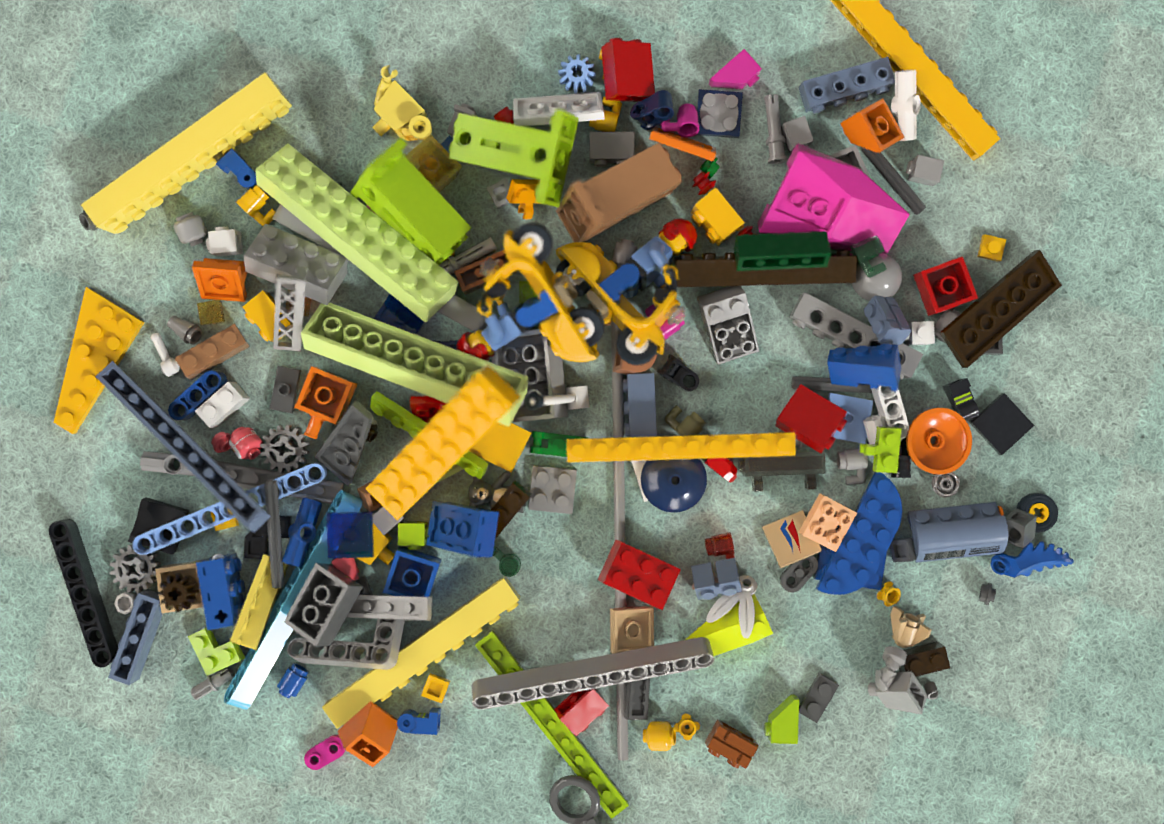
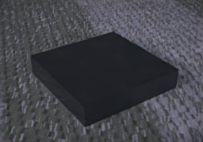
M1001 393L979 416L970 422L999 455H1003L1034 426L1005 393Z

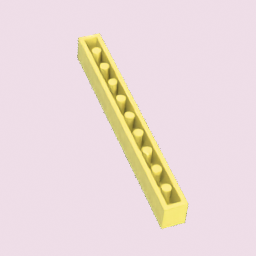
M502 577L400 649L397 663L393 668L389 670L372 669L328 700L322 706L323 710L338 729L370 701L375 703L380 699L383 702L392 695L391 691L397 686L399 689L406 686L410 682L409 678L414 674L420 676L429 669L427 665L431 662L438 663L447 656L445 652L451 648L454 651L465 643L463 641L468 636L475 637L483 631L482 626L487 623L492 625L501 618L499 614L507 610V612L515 609L519 605L517 603L520 600L519 594L507 577Z

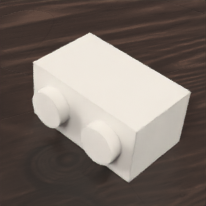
M227 382L196 409L195 412L209 428H218L242 407L250 397L236 382Z

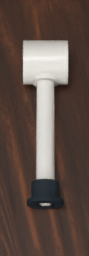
M588 386L568 387L564 395L542 396L541 394L530 392L525 397V406L530 411H535L543 407V405L567 403L568 410L590 408Z

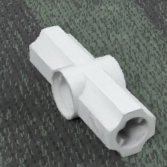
M916 70L895 72V96L891 102V112L895 116V120L904 135V138L899 141L917 139L916 115L920 111L921 103L919 96L916 95Z

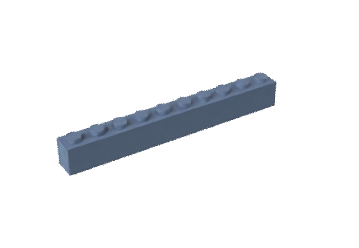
M112 361L95 376L246 528L255 532L271 517L116 363Z

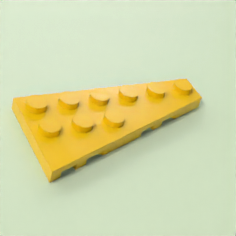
M85 287L54 418L55 424L71 434L77 433L105 387L95 376L112 361L119 365L145 323L89 287Z

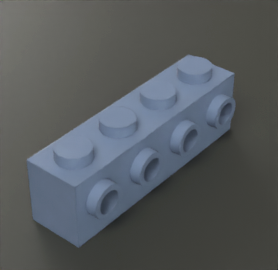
M885 57L802 81L798 88L805 112L813 111V114L826 110V107L834 105L836 108L847 104L848 100L854 98L855 101H861L868 98V94L876 92L877 95L887 93L890 91L889 88L895 83V78L889 58Z
M150 589L138 593L135 597L133 610L126 621L124 635L119 641L116 657L110 666L111 671L108 678L127 685H131L140 679L163 615L161 613L158 592Z

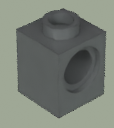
M1014 509L1005 518L1008 527V543L1021 548L1028 545L1035 538L1037 516L1019 509Z

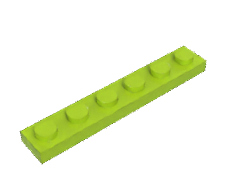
M376 391L371 397L370 408L373 412L390 420L395 427L402 428L408 432L413 439L427 425L426 422L380 392ZM468 450L455 464L465 469L470 476H476L481 480L486 473L489 463Z

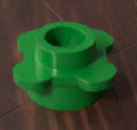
M717 157L714 158V161L707 159L700 167L704 174L710 172L709 179L720 167L716 163Z

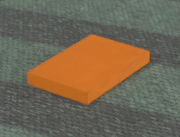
M658 127L653 128L649 138L650 140L714 161L716 156V147L682 137L673 132H664Z

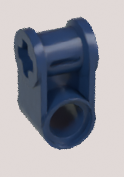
M666 90L657 91L648 98L634 104L630 110V116L640 122L642 129L651 130L656 125L673 117L672 95Z

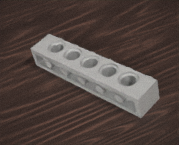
M805 292L800 295L789 316L790 319L794 320L792 323L802 329L807 327L813 330L812 334L818 338L824 339L827 337L832 340L831 344L837 348H856L862 345L870 347L872 342L878 346L881 345L871 326ZM813 311L817 312L820 316L818 323L812 322L810 318ZM832 322H836L839 325L837 334L833 333L830 329ZM852 332L857 333L859 336L856 344L850 340ZM902 343L898 345L901 361L900 380L912 377L923 356L922 353Z

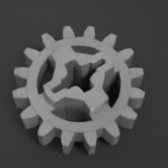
M279 425L277 426V431L274 429L269 430L270 436H263L266 443L260 444V447L265 448V451L261 452L260 456L267 457L264 464L271 463V470H275L278 467V472L283 473L286 468L289 473L293 472V467L296 469L301 468L299 462L304 463L307 461L303 456L304 454H310V451L305 450V446L310 444L303 441L306 435H298L299 428L291 431V425H286L284 430L283 426ZM282 435L280 436V440L278 442L273 443L276 437ZM293 438L297 441L298 446L293 442ZM285 446L293 451L284 452V450L277 447ZM272 452L276 455L277 459L273 457ZM297 455L295 460H293L291 463H288L291 456Z
M133 544L128 545V548L119 549L121 554L113 555L116 561L110 563V566L114 567L110 575H116L113 583L120 582L119 589L127 587L128 593L134 591V589L138 593L143 591V588L145 590L150 588V583L157 582V579L154 577L156 575L155 569L156 566L161 565V562H155L154 560L158 556L157 554L140 555L135 552ZM130 554H138L135 558L128 557ZM136 578H137L138 580H141V579L143 580L142 582H138V583L132 582V581L135 580Z

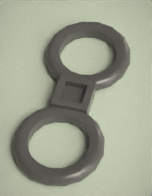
M569 775L561 777L553 784L549 794V803L552 811L560 820L567 824H601L596 816L600 810V796L596 787L589 780L582 776ZM571 785L584 789L591 800L590 809L580 815L565 811L558 799L561 789Z

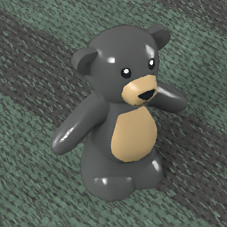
M503 472L494 481L492 486L483 481L482 478L480 480L476 476L473 477V482L468 490L469 506L478 507V505L489 503L492 509L509 488L502 486L510 478L511 472ZM526 503L522 506V508H521L518 512L524 513L525 507H526Z

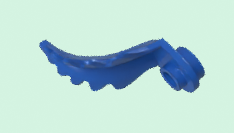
M1041 541L1035 548L1032 543H1029L1016 557L1003 553L995 554L991 560V568L999 575H1007L1013 578L1019 575L1028 577L1033 570L1041 572L1044 566L1053 569L1054 565L1060 568L1062 564L1064 566L1073 564L1074 560L1069 557L1068 552L1063 554L1061 547L1054 550L1055 545L1052 543L1045 549L1044 542Z

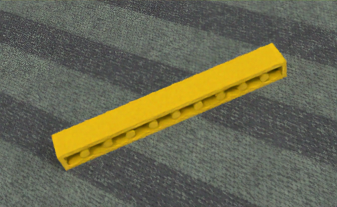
M830 0L881 58H889L894 73L901 70H916V95L919 96L920 102L973 161L981 157L1000 140L996 129L983 120L981 112L968 103L966 95L959 92L953 86V81L948 76L943 75L939 70L938 64L926 56L922 46L910 38L907 29L900 26L894 20L892 12L885 9L879 0Z
M795 433L567 439V462L796 456Z

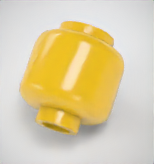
M652 721L648 724L647 729L643 730V742L647 743L651 751H669L672 745L676 744V729L668 721Z

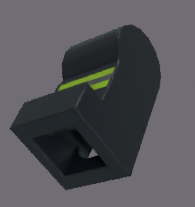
M961 378L942 387L953 410L968 421L979 416L980 412L969 388L971 385L968 378Z

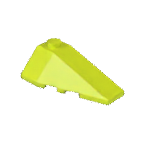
M755 594L751 596L754 603L755 618L749 638H744L740 630V601H738L724 616L711 623L706 621L685 640L699 637L709 639L713 655L716 656L758 641L773 634Z

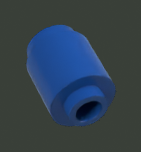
M293 663L291 667L287 668L277 685L280 689L279 693L286 698L296 697L307 680L309 671L301 665Z

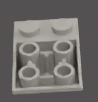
M729 286L697 297L700 313L718 365L759 352L746 293L741 286Z

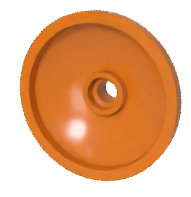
M931 408L920 413L910 424L906 436V447L911 460L921 470L931 474H947L957 470L967 460L972 448V434L966 420L957 412L947 408ZM933 436L936 439L934 444L930 441Z

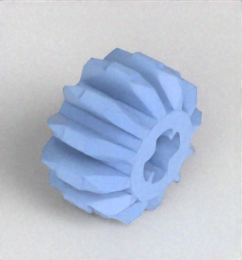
M580 54L576 55V60H573L569 55L568 63L561 62L563 69L558 70V75L562 77L560 84H566V91L574 87V94H577L578 88L586 92V85L593 86L591 79L596 78V73L592 71L594 64H588V57L581 61ZM577 71H580L581 76L577 75V77H574L573 72L577 73Z

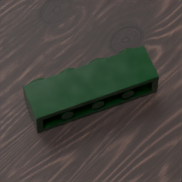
M827 231L736 235L734 245L737 271L827 267L831 255Z

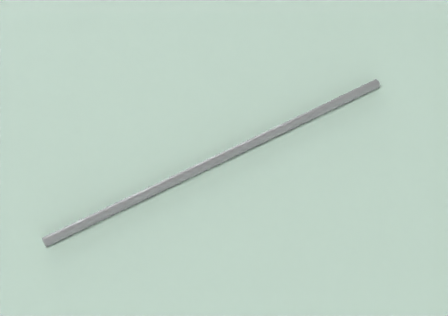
M612 321L614 438L624 437L623 374L613 372L617 339L622 331ZM613 461L614 542L619 540L625 543L624 461ZM615 589V608L626 607V594ZM626 683L616 684L617 759L624 761L628 760V720L624 718Z

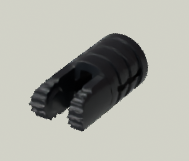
M906 438L900 441L897 473H891L892 478H911V458L907 451Z

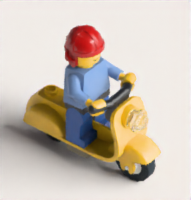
M677 218L667 222L659 232V237L655 236L619 269L612 260L608 261L604 257L603 250L597 244L594 246L590 242H572L556 249V255L561 262L557 266L555 273L562 272V275L569 277L578 292L577 297L587 293V298L591 302L588 304V307L595 309L602 316L604 324H608L612 320L621 329L622 332L617 339V351L620 357L628 364L644 365L655 356L656 352L663 355L665 340L660 327L666 319H668L667 323L669 325H678L686 317V309L680 307V302L676 299L678 272L674 266L669 265L672 262V255L678 256L683 251L690 252L696 243L697 231L689 220ZM654 281L658 287L652 298L656 310L649 318H645L627 298H633L639 290L642 292Z
M529 222L521 225L515 232L508 230L504 237V251L509 262L505 266L500 267L498 264L500 261L498 259L493 260L491 257L480 264L482 268L479 270V273H483L485 276L483 279L487 285L483 288L486 292L482 295L481 301L479 300L477 309L479 313L486 316L484 319L487 327L484 330L479 329L473 333L465 332L458 340L456 346L458 351L488 362L495 355L494 353L497 349L527 331L530 326L539 322V330L544 337H548L550 340L551 349L556 356L574 362H587L599 357L597 342L604 333L602 316L595 309L584 306L575 308L572 304V299L578 296V292L569 277L562 275V272L554 274L545 261L553 249L552 235L545 226ZM515 270H520L537 297L529 298L525 303L521 302L509 310L507 303L503 301L505 294L511 288V282L507 278ZM492 300L496 301L498 304L496 306L500 315L498 319L496 315L492 314L491 312L493 304Z

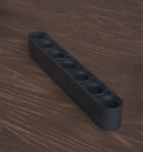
M71 519L55 521L49 526V536L93 664L99 668L106 667L116 657L118 645L78 526ZM62 525H64L66 528L65 535L61 531ZM69 546L73 549L72 556L68 552ZM76 567L80 570V576H77L75 573ZM83 588L87 591V597L82 594ZM89 609L93 610L94 618L89 615ZM96 630L100 631L101 639L97 637ZM103 651L108 653V660L104 658Z

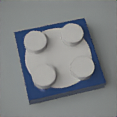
M699 89L697 113L700 130L696 135L739 138L743 92Z

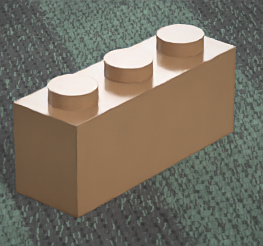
M233 324L175 357V360L185 376L193 380L250 346L239 328Z

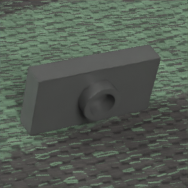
M278 366L270 409L293 413L301 370Z
M650 678L626 683L624 713L626 720H648Z

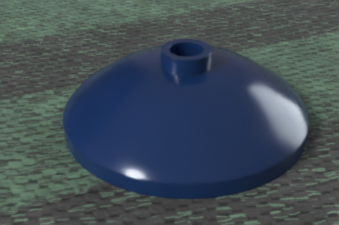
M700 458L646 460L641 471V487L645 497L653 506L666 512L677 513L692 508L702 498L707 485L706 469ZM673 476L679 477L677 484H672L671 479Z

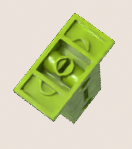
M556 109L555 114L552 115L550 120L551 132L458 113V117L454 122L455 132L453 141L449 146V159L540 180L535 189V202L559 208L579 118L566 111Z
M401 137L369 164L350 194L357 200L360 198L378 217L436 264L440 265L468 238L466 233L471 229V226L404 156L403 150L407 143Z

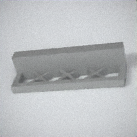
M297 266L296 276L277 274L273 349L301 351L307 267ZM281 283L295 284V288L287 292L281 286ZM287 299L294 305L288 310L281 305ZM287 317L293 324L285 327L279 321ZM286 334L292 340V343L279 342V338Z

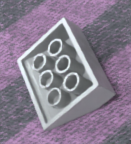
M539 329L525 331L497 349L494 353L495 355L491 357L493 364L528 377L527 394L530 392L541 394L542 396L566 394L562 358L553 353L548 337H544ZM524 397L512 422L568 417L567 403L543 405V407L535 411H530L525 406Z

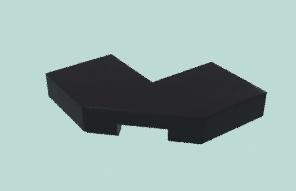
M280 515L281 538L289 539L288 530L291 526L292 516ZM267 521L255 532L250 531L245 536L244 558L262 559L263 554L268 555Z

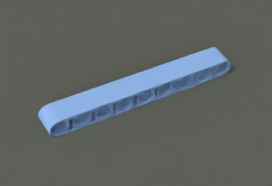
M316 462L274 479L277 481L279 488L278 499L321 482L327 476V468L322 463ZM312 467L320 468L322 474L319 479L311 476L310 471ZM293 475L299 477L301 481L300 486L297 488L291 486L289 482ZM265 483L246 491L248 494L254 493L257 495L258 504L261 507L266 505ZM218 502L137 536L133 541V549L140 555H146L233 519L235 516L228 512L221 502ZM207 511H212L215 514L214 522L207 521L205 516ZM186 520L193 522V531L186 530L184 526ZM164 529H169L172 532L171 540L164 538ZM143 538L149 539L151 543L149 549L142 546Z

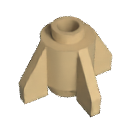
M897 606L893 607L890 614L893 631L892 638L898 646L902 648L912 647L929 637L932 629L923 624L926 615L904 614V611Z

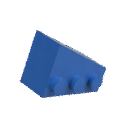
M881 344L870 347L862 345L846 349L839 347L829 351L827 364L831 384L858 387L860 383L869 384L871 389L887 386L891 388V391H898L901 373L898 344Z

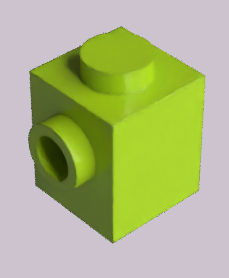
M399 522L398 546H408L410 550L422 549V546H425L427 543V537H429L428 522Z

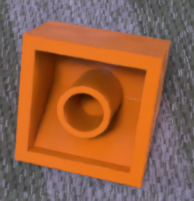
M883 98L840 123L850 143L877 153L904 138Z

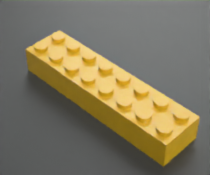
M487 364L365 489L398 520L521 396Z

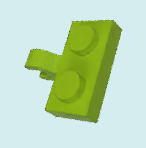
M877 427L875 444H860L859 453L874 455L873 471L897 473L901 428Z

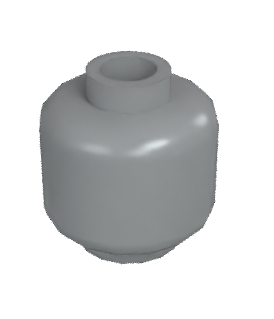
M191 212L176 218L177 222L174 223L173 227L181 243H190L192 247L204 242L202 237L207 235V229L199 215H194Z

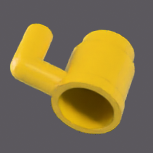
M604 96L603 105L612 107L611 112L604 110V120L589 121V127H593L601 132H615L622 102L606 100V96Z
M257 184L236 201L261 226L269 225L273 221L272 218L276 212L274 209H271L265 216L259 212L266 204L265 201L269 198V195Z

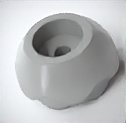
M953 472L941 475L935 474L931 485L933 491L938 496L947 498L958 492L960 480Z

